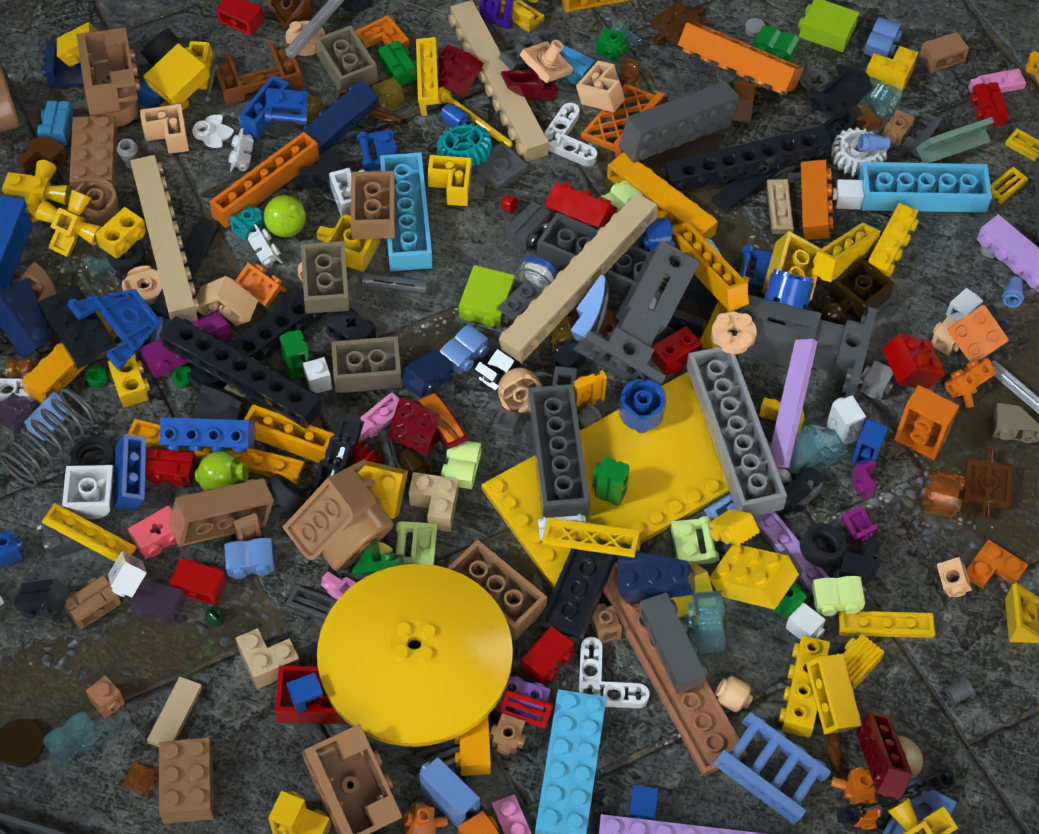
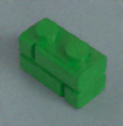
M397 40L389 45L378 48V60L395 87L398 88L406 83L409 84L417 80V62L411 60L408 48L406 46L403 47L400 41Z
M301 330L288 331L280 336L283 361L289 377L295 380L305 376L303 363L310 361L308 347Z
M607 456L603 459L602 463H597L593 473L595 478L592 487L596 488V498L603 501L608 500L609 503L617 506L621 505L628 487L629 464L621 461L616 462L615 459Z

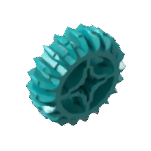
M464 123L459 126L457 124L456 127H449V131H443V135L439 136L436 146L438 156L471 158L472 169L473 166H480V162H486V158L490 157V152L492 151L491 137L486 128H481V125L475 126L474 123L470 125Z

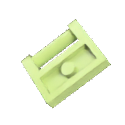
M704 516L699 519L671 521L670 528L676 559L686 560L689 564L696 563L697 565L716 563L720 560L719 553L715 550L714 540L710 534L709 522L712 521L711 517ZM697 529H702L706 554H700Z
M404 521L396 523L397 543L395 555L403 554V565H434L438 529L436 523ZM412 532L411 557H404L407 533Z

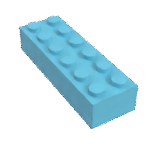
M422 153L380 155L381 171H394L395 238H387L390 272L432 268V250Z
M863 162L859 175V180H863L864 192L861 207L862 210L895 211L898 204L901 203L918 211L987 213L992 198L987 164Z
M558 689L535 834H587L606 705L605 696Z

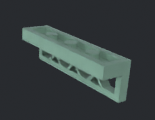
M990 117L931 137L916 147L923 163H935L984 146L991 142L985 128L993 124L994 121Z

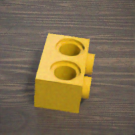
M124 207L95 233L98 247L118 259L137 240L143 238L146 228L141 217Z
M133 355L120 370H117L112 362L108 361L123 408L149 400L147 391L151 390L147 378L142 379L141 374L144 373L141 361L136 362Z

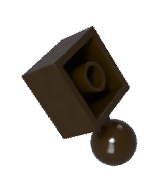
M864 258L859 259L833 281L830 297L835 301L827 302L820 308V320L843 325L847 318V311H849L861 321L862 314L867 315L869 307L878 309L890 298L894 282Z

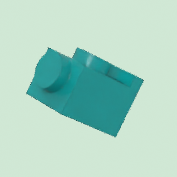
M248 205L235 216L229 217L231 230L244 241H247L248 234L257 231L254 226L255 224L261 229L264 228L263 213L259 208L255 207L252 209Z

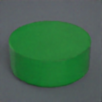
M101 365L89 367L85 372L87 384L94 388L104 386L108 381L107 370Z
M180 366L174 369L171 375L173 384L181 389L190 387L187 373L192 369L187 366Z

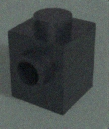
M568 339L564 344H560L555 349L552 355V368L554 370L555 366L576 368L578 370L585 363V356L573 350L577 343Z

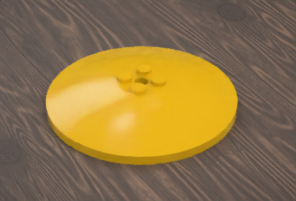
M406 564L389 567L366 576L350 587L336 601L328 613L320 632L317 662L324 692L331 705L352 727L361 724L366 736L384 743L419 747L439 744L454 739L477 726L489 715L507 687L512 668L513 647L509 625L502 610L482 586L467 576L448 568L429 564ZM417 640L421 643V646L413 650L408 647V643Z

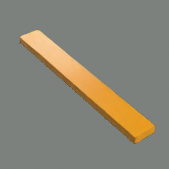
M134 419L128 435L145 437L146 446L167 450V445H159L160 425ZM181 446V450H175L195 453V457L203 460L210 453L217 452L211 451V447L203 446V451L189 450V446ZM225 447L224 451L234 455L240 463H246L248 472L271 478L274 474L278 473L295 484L299 483L305 468V461L254 448H247V452H233V447Z

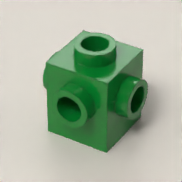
M605 27L596 41V54L617 62L621 55L624 56L627 52V35Z
M794 582L775 610H772L788 619L807 596L800 590L798 584Z

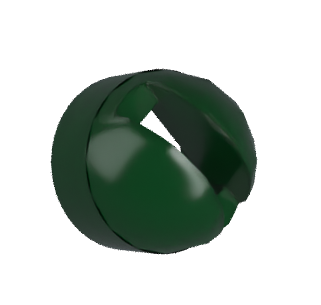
M218 606L208 608L205 613L206 622L212 627L222 625L225 620L223 610ZM213 612L219 616L218 619L212 614Z

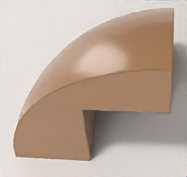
M33 262L16 281L17 283L28 277L37 303L56 294L51 279L36 262Z

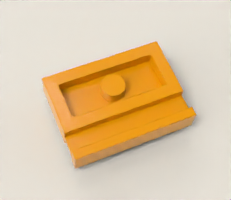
M603 370L597 376L594 374L581 376L574 381L573 387L577 411L582 410L586 402L595 405L599 399L605 401L607 376Z

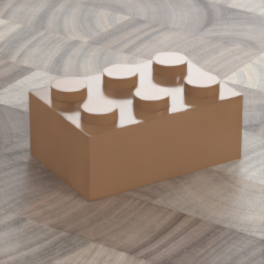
M394 171L351 172L350 224L352 239L395 238Z
M209 738L159 742V814L163 824L214 819L213 749Z

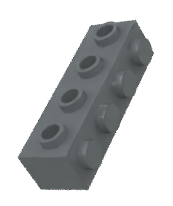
M666 592L640 601L639 614L676 694L704 685L707 669L703 661L699 662L696 655V645L693 640H689L686 634L688 632L686 624L677 615V605L673 599L670 600Z

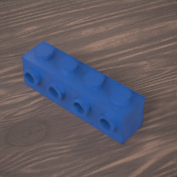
M160 417L159 445H167V450H181V446H189V450L203 451V446L211 447V451H225V447H233V452H247V448H254V420Z

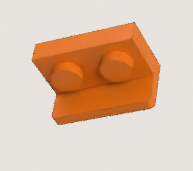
M247 263L235 280V283L244 290L249 291L252 296L258 299L259 303L268 308L280 291L285 293L287 289L281 286L283 281L272 275L271 278L267 276V270L259 264L253 266Z

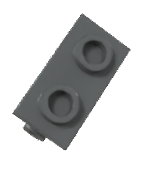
M526 281L523 282L497 307V310L503 313L502 320L505 323L513 322L529 306L532 300L539 297L541 292Z

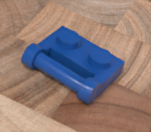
M267 88L265 122L276 120L299 122L300 125H306L308 92ZM272 110H273V111L296 112V113H300V114L279 113V112H272Z
M393 130L373 133L362 131L356 135L357 142L361 146L363 169L366 171L381 169L380 155L398 154ZM374 142L377 160L371 159L368 143Z
M745 245L742 249L743 258L739 275L742 278L743 276L748 277L747 273L751 259L757 260L754 275L749 280L748 288L762 291L772 253Z

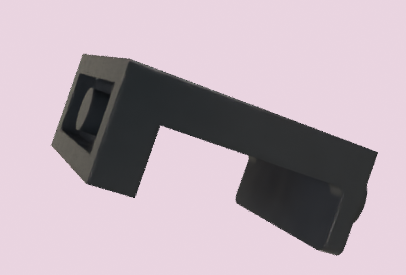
M838 64L836 66L838 76L821 92L811 88L806 94L812 109L841 119L872 90L870 77L866 72Z
M693 276L667 326L676 330H681L687 326L697 338L701 339L719 300L699 279Z

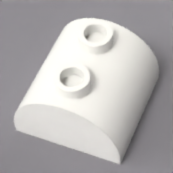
M113 465L66 466L62 507L84 519H98L106 516L110 512Z

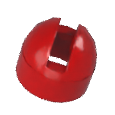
M509 195L503 197L501 200L502 209L506 212L514 213L518 207V198Z

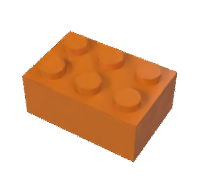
M918 385L905 406L894 440L935 460L947 440L959 405L950 399H945L935 394L928 388Z

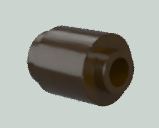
M407 448L399 455V463L404 470H408L407 476L410 480H412L413 472L429 473L430 468L418 451Z

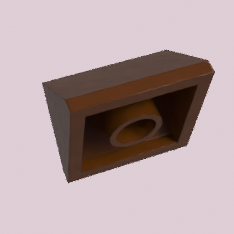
M269 0L267 3L286 30L290 28L289 25L294 21L300 22L312 19L310 0Z

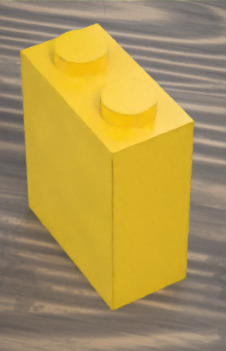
M177 44L143 77L149 88L170 105L182 104L211 77L207 69L209 66L203 59L194 57V53L188 47L183 48L180 44Z

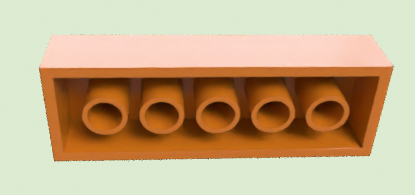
M686 22L678 42V46L683 47L682 51L691 55L699 54L701 55L700 59L710 63L711 61L718 62V67L725 70H736V74L741 77L755 78V83L763 86L765 84L773 86L772 90L782 94L783 92L788 93V91L796 89L804 70L801 66L698 22Z

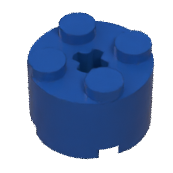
M668 217L657 218L646 228V231L638 238L639 248H644V250L651 252L662 240L675 245V242H672L671 235L673 231Z
M774 269L770 275L764 299L807 309L814 286V279L795 274L793 276L792 273Z
M647 379L646 381L633 380L625 385L622 390L619 416L623 423L638 433H646L648 430L657 427L664 417L666 400L663 388L658 383Z

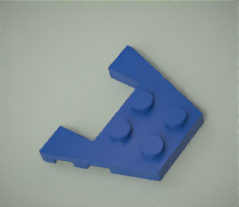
M136 289L108 293V296H89L84 300H77L76 298L68 301V307L78 320L99 311L122 340V344L108 350L106 354L117 370H120L161 324L159 318Z

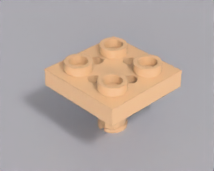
M553 40L551 44L546 41L525 48L520 53L526 64L546 83L570 75L574 69L559 54L563 50L564 45L558 40Z

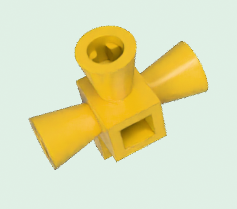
M39 160L36 163L35 176L8 172L2 190L4 194L24 196L29 211L28 214H30L32 222H37L38 220H36L35 215L42 201L46 200L50 203L52 200L66 206L69 205L71 186H51L50 179L55 174L57 168L49 161Z
M72 189L68 210L63 208L57 209L46 200L40 203L35 215L36 220L52 223L51 228L56 230L49 244V249L70 257L79 236L93 246L97 244L95 233L102 226L86 223V218L80 216L92 199L91 197Z
M909 798L900 801L896 806L887 810L905 829L900 832L901 834H950L958 829L944 806L919 821Z

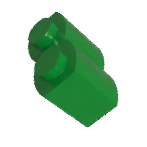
M762 26L753 42V46L791 62L798 49L799 38L788 32H780L771 26Z

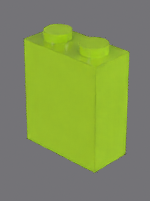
M814 0L812 5L808 4L805 18L801 17L799 21V37L844 52L857 26L860 12L825 0Z
M474 265L459 303V318L468 322L481 323L488 327L500 328L503 322V313L497 310V307L513 293L515 275Z

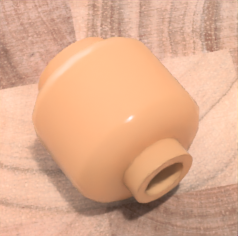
M730 676L727 679L723 678L715 691L719 704L733 712H739L742 708L747 709L753 699V696L750 695V685L734 676Z

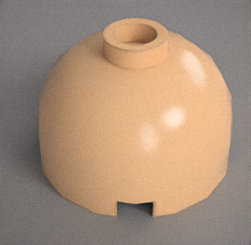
M514 368L507 371L498 383L497 391L502 406L509 411L519 409V413L529 411L528 388L542 387L539 378L532 371L524 368Z

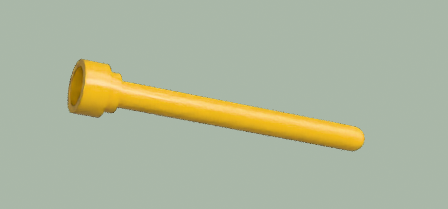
M444 86L439 88L440 104H455L470 114L472 123L481 125V128H486L489 135L499 143L503 142L509 148L512 147V141L452 98L453 95L450 90Z

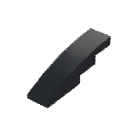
M347 414L340 416L335 436L330 438L325 459L320 460L310 497L328 477L350 466L364 421Z

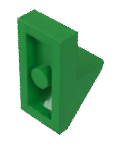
M376 539L366 548L352 569L353 574L370 573L403 565V554L394 555V552H387L380 555L379 544Z

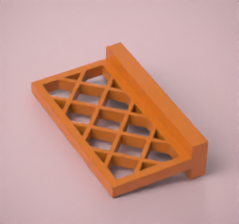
M625 83L622 86L623 94L629 92L634 94V96L625 98L621 104L623 109H618L615 112L601 110L581 133V138L615 152V156L618 157L623 153L619 144L624 129L618 130L617 126L625 125L629 116L628 113L642 112L666 103L664 93L658 91L654 95ZM640 100H650L649 103L640 105ZM631 102L637 103V106H632L626 108L625 105L626 103ZM626 115L625 119L615 120L614 116ZM612 118L611 122L601 124L602 119ZM614 127L615 129L613 132H603V129ZM600 130L601 132L599 135H590L593 131ZM617 137L614 144L606 141L608 138Z

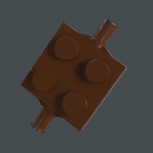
M679 1L653 18L651 26L659 32V34L652 37L653 43L657 45L666 39L679 47L678 42L686 22H698L707 26V22L699 17V15L706 12L705 7L700 5L695 10H691Z
M991 448L986 449L985 460L967 459L965 466L963 502L982 506L981 518L983 519L985 516L986 519L991 518V507L1009 509L1011 505L1013 466L994 461L995 449L993 448L992 450Z

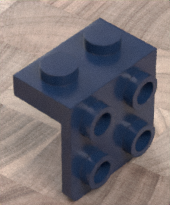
M46 41V50L42 51L43 61L45 62V65H42L43 77H47L49 88L84 86L81 62L69 67L57 57L55 42Z

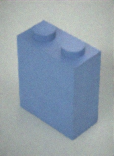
M438 757L433 762L428 761L423 765L419 774L421 792L457 828L480 813V798Z

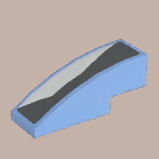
M600 275L576 308L580 318L572 327L571 332L577 341L588 331L598 333L607 309L609 291L608 283L603 275Z

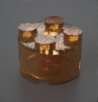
M930 469L928 477L932 479L931 483L929 482L925 485L922 508L925 509L923 514L948 519L955 518L956 512H960L962 499L958 498L959 490H963L965 477L957 473Z

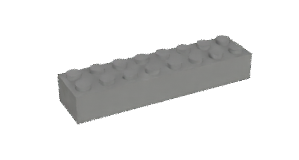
M722 347L689 353L686 368L736 510L751 513L752 516L783 510L787 495L735 354L722 351Z

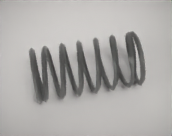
M60 389L62 401L51 399V405L64 419L79 427L81 432L79 436L72 435L66 425L51 411L41 409V415L44 420L55 430L67 436L71 443L70 446L61 445L56 436L43 423L38 420H31L33 429L46 441L58 447L60 450L59 457L52 456L32 433L27 430H21L23 440L35 451L47 457L50 461V467L41 466L22 444L17 441H10L11 448L23 460L38 469L40 473L39 478H36L32 471L17 457L8 452L0 451V462L5 469L17 480L29 487H37L38 482L44 479L43 470H53V460H63L64 450L73 449L74 439H82L84 437V429H91L98 422L97 414L92 406L72 390ZM65 392L73 397L86 411L90 419L75 410L63 393ZM56 404L65 409L72 418L67 416ZM47 415L53 418L62 427V429L58 427L54 422H52ZM78 418L89 423L90 425L81 424ZM36 425L42 428L51 438L44 434ZM29 438H31L39 447H37L33 442H31ZM6 457H8V458H10L11 460L15 461V462H16L19 466H21L28 474H26V473H24L23 471H21L20 469H18V468H17L15 465H13ZM24 478H26V479H28V480H31V481H33V482H34V484H33V483H30V482H28V481H27V480H25V479H24Z

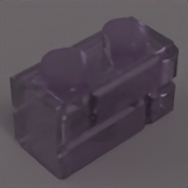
M143 579L133 597H129V605L134 614L140 617L150 615L161 623H168V621L176 623L186 601L184 590Z

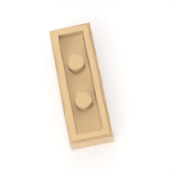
M788 179L767 180L772 234H785L788 231L793 233L794 226Z
M179 676L147 739L149 744L159 747V742L177 740L202 690L201 684Z

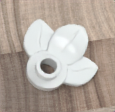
M211 115L205 121L195 123L192 132L193 136L196 139L203 140L206 146L220 148L223 146L222 141L229 139L233 135L234 130L221 124L223 120L222 115Z

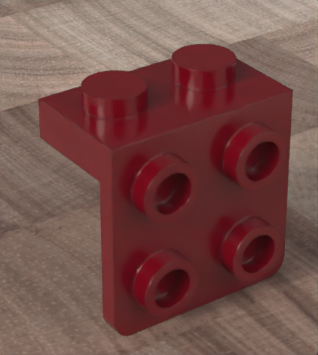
M448 44L442 49L438 59L439 85L465 98L484 63L468 52Z
M402 397L398 400L387 437L427 455L435 450L439 444V439L434 438L440 415L425 406Z

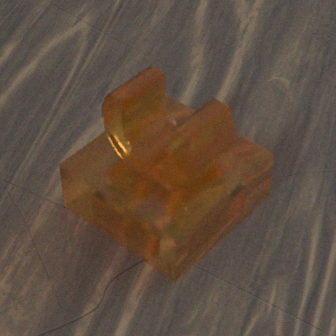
M866 104L859 109L863 115L857 118L858 125L866 122L862 127L863 130L866 128L868 132L872 126L878 130L883 125Z
M132 763L123 782V787L147 796L157 772L154 769Z

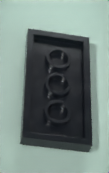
M75 285L39 301L38 305L77 369H80L106 357L107 351L117 345L96 312L78 320L68 307V301L71 299H87L79 285Z
M571 548L538 625L546 630L552 626L563 635L583 640L618 555Z

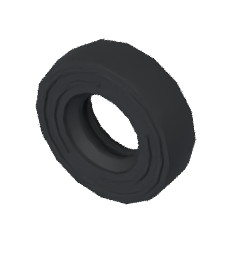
M139 240L129 248L134 252V256L131 259H116L107 253L109 265L114 270L128 273L135 267L142 266L145 261L146 252Z

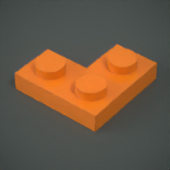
M389 15L355 31L365 48L381 41L385 45H389L397 40L400 41L403 47L409 45V39Z
M988 539L966 570L969 581L983 589L994 573L1012 584L1017 583L1027 569L1028 564Z

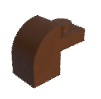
M735 80L734 91L740 98L732 121L750 123L755 82Z
M37 137L26 142L29 150L17 158L20 171L25 175H29L36 169V163L39 160L49 161L57 169L68 161L65 147L49 137Z

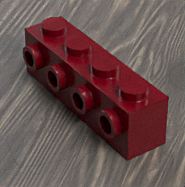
M868 711L861 723L862 726L857 727L856 736L861 745V751L864 754L871 779L874 782L877 793L885 797L901 799L913 774L891 717Z

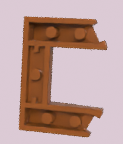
M271 42L268 45L275 67L238 76L230 52L224 54L226 62L218 66L215 74L225 104L229 105L245 101L244 94L259 91L272 75L289 82L290 89L304 86L302 73L296 58L291 59L287 57L284 49L276 50L275 43Z

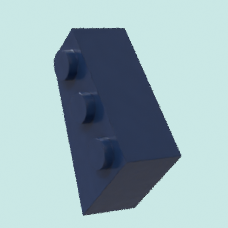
M28 277L0 291V327L23 359L41 349L51 340Z
M636 552L635 558L618 555V592L626 604L640 602L666 592L669 598L695 595V573L686 560Z

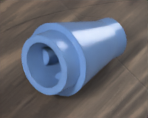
M865 132L858 137V149L864 153L889 149L890 138L888 136Z
M1012 277L1002 295L1004 304L1008 307H1018L1024 301L1023 280L1020 277Z

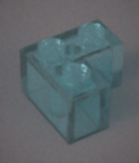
M813 424L808 425L801 430V433L795 439L789 470L791 473L799 474L808 467L813 468L819 462L832 465L846 454L848 450L836 430Z
M721 591L692 593L691 602L687 603L688 613H685L686 626L691 627L692 634L689 635V640H693L696 645L697 657L724 655L726 640L722 622L725 611Z

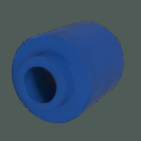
M447 104L441 111L440 116L443 118V121L453 128L457 124L459 126L464 123L467 125L471 124L470 114L455 104Z

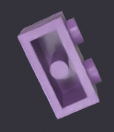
M510 676L505 691L508 689L549 702L550 689L541 683H528L520 677ZM505 691L495 706V711H500ZM509 696V701L540 711H546L545 707ZM506 706L505 710L539 721L543 720L542 716Z

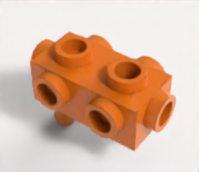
M976 358L968 362L964 370L959 369L950 374L951 378L945 382L946 390L951 394L952 398L963 395L965 408L974 407L972 394L977 392L976 387L996 374L993 364L988 358L980 361Z
M858 767L850 771L847 780L833 776L831 786L845 790L844 796L850 799V804L862 802L868 805L876 802L874 793L877 791L871 779L870 771L866 767ZM877 807L867 810L866 815L860 817L859 822L854 827H862L865 830L876 828V821L881 815V809Z
M423 802L411 803V809L406 811L403 817L405 834H435L436 828L448 825L447 817L434 818V807L426 806Z

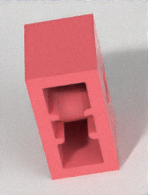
M169 505L128 528L131 540L145 560L158 555L166 547L177 544L169 526L172 509Z

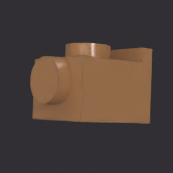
M897 109L885 126L882 136H888L891 143L901 146L911 132L915 118Z
M606 604L597 605L590 621L595 637L601 643L620 639L622 626L618 621L614 606L607 607Z

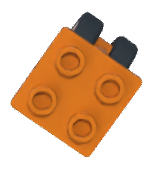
M993 304L988 306L981 305L947 329L969 362L976 358L981 360L1008 341L1005 332L1009 329V326L1004 320L999 322L995 320L994 316L998 311Z

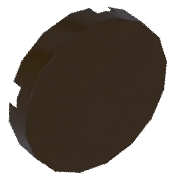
M15 719L0 728V760L4 764L25 767L34 763L41 756L46 740L38 724L29 719Z

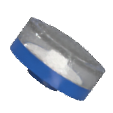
M526 257L520 263L514 276L519 286L526 281L542 293L545 286L550 285L559 272L552 264L541 258Z

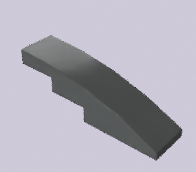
M558 29L535 33L530 40L517 43L515 49L503 51L499 59L511 71L528 66L520 56L523 49L546 41L551 44L553 40H558L566 46L570 43V40Z

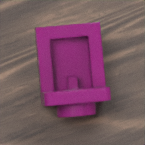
M874 460L857 464L851 477L855 491L861 494L864 500L872 498L876 488L875 483L870 477L876 465Z
M863 506L841 516L853 541L860 538L863 542L867 540L868 536L873 537V531L878 528L877 524H872Z

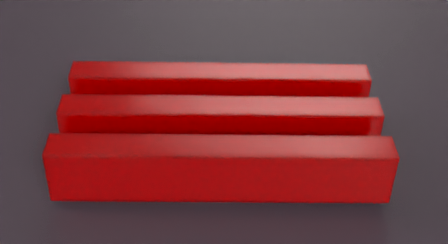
M507 689L499 714L503 713L546 729L554 704ZM509 696L545 707L546 711H540L509 701ZM506 706L544 717L543 721L505 710Z

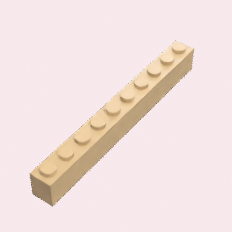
M473 0L450 6L451 15L448 16L451 27H455L456 36L459 41H462L464 51L484 63L478 73L479 81L484 83L486 94L492 98L495 111H499L503 126H507L509 138L511 141L514 140L518 155H522L525 162L548 156L549 142L525 97L509 90L501 76V71H510V69L499 59L501 53Z
M155 155L130 160L170 320L177 316L182 320L197 321L196 312L200 311L197 298H192L196 293L193 282L188 283V280L192 278L189 266L184 267V264H187L185 251L180 252L183 244L181 236H176L179 233L177 221H172L175 218L173 206L168 207V204H171L169 191L164 192V189L168 188L165 176L160 177V175L164 174L161 162H156Z
M638 193L629 198L618 213L613 214L606 226L601 227L597 235L585 244L583 250L571 259L570 264L557 274L555 280L550 285L545 286L539 297L532 300L528 308L516 317L514 323L501 333L499 338L501 350L520 363H523L589 292L600 275L604 276L646 231V228L658 218L657 204Z

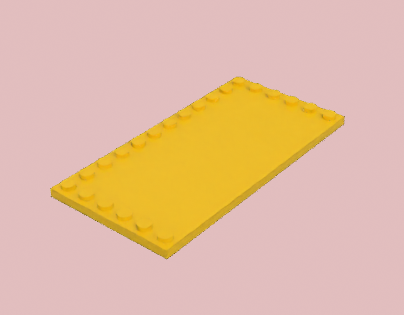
M688 372L661 386L666 400L664 417L661 423L654 429L648 430L646 433H638L623 423L618 409L589 425L587 428L580 430L590 501L589 514L585 515L586 523L640 530L642 544L670 528L671 521L684 520L730 493ZM767 440L768 446H769V448H770V447H771V444H770V442ZM535 456L481 484V489L554 589L571 548L545 545L540 540L538 519L542 518ZM606 456L615 459L616 462L621 461L629 464L630 467L627 492L619 506L609 503L608 500L603 501L596 498V488L592 487L595 478L593 476L594 469L597 463H602Z

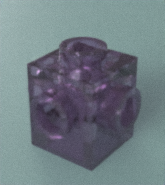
M12 392L8 398H5L0 403V424L17 434L25 425V420L33 413L32 403L25 396L19 397Z

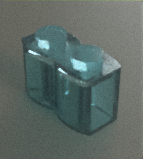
M870 77L872 90L857 105L863 109L873 110L880 116L891 118L901 103L903 92L897 87L885 85L881 81Z
M80 712L69 718L63 727L56 728L48 733L43 743L57 765H62L70 761L77 754L78 750L91 746L97 740L99 734L87 714Z

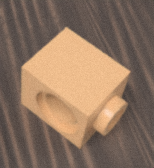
M960 557L937 564L943 589L949 597H960L972 590L965 564ZM960 576L956 582L951 583L953 577Z

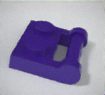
M480 0L479 13L483 20L506 29L512 28L514 0H506L504 17L500 16L502 0Z

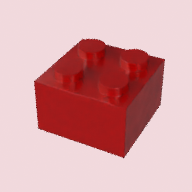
M900 333L882 348L899 385L914 388L920 385L929 389L945 376L942 363L937 358L933 350L934 346L929 339Z

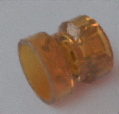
M625 59L621 62L619 81L622 85L625 83L631 86L637 85L640 72L638 61Z
M16 357L6 358L5 372L8 379H15L17 376L24 378L28 372L33 370L31 357H22L21 359Z

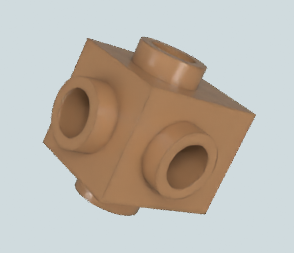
M502 713L498 725L493 724L489 738L493 739L492 747L496 748V751L503 755H510V753L516 755L517 749H522L527 735L523 734L525 721Z

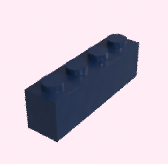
M362 80L357 84L354 83L348 88L346 94L342 97H337L333 101L332 106L327 110H322L312 123L308 122L303 127L301 133L305 132L316 141L319 154H323L379 105L378 95Z

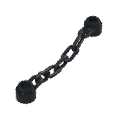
M938 769L932 776L926 777L923 780V784L914 783L907 786L901 799L909 798L913 800L921 796L922 790L950 789L955 783L954 774L949 769ZM932 780L934 786H931L932 784L930 782L927 783V781ZM914 788V791L918 793L913 795V792L909 790ZM885 796L878 797L875 803L868 805L862 802L845 804L838 809L837 818L843 825H855L859 822L860 817L866 815L867 810L877 807L885 810L896 806L901 799L892 797L891 800L894 802L883 806L884 802L881 801L889 798Z

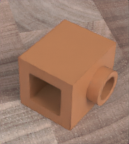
M106 676L86 690L90 702L105 719L125 704L121 692Z

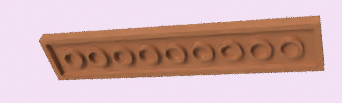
M617 561L602 593L609 606H614L623 632L704 777L719 770L713 765L716 758L723 750L731 752L740 739L706 679L704 680V685L676 694L639 614L640 602L626 604L618 592ZM746 750L739 757L740 760L747 756Z

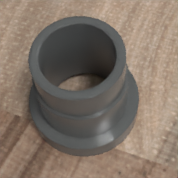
M586 402L584 408L577 414L579 426L583 429L602 419L600 412L590 402Z
M963 675L957 678L958 681L945 688V692L953 704L966 698L971 699L975 697L972 685Z

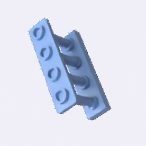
M750 712L742 721L748 728L731 752L723 750L713 765L784 818L795 824L806 812L801 807V802L816 779L823 782L830 775L831 771L824 762L808 755L802 746L789 741L782 731L773 729L766 724L764 718ZM755 734H757L768 743L752 767H747L740 762L739 757ZM775 749H778L788 759L773 781L767 782L760 777V771ZM797 763L809 773L793 797H787L781 792L780 787Z

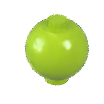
M288 195L277 196L265 207L264 222L272 234L283 238L292 237L298 234L304 227L306 211L298 199Z
M217 451L203 458L195 472V479L203 490L222 488L228 484H240L242 481L248 480V467L246 463H240L234 455L224 451Z

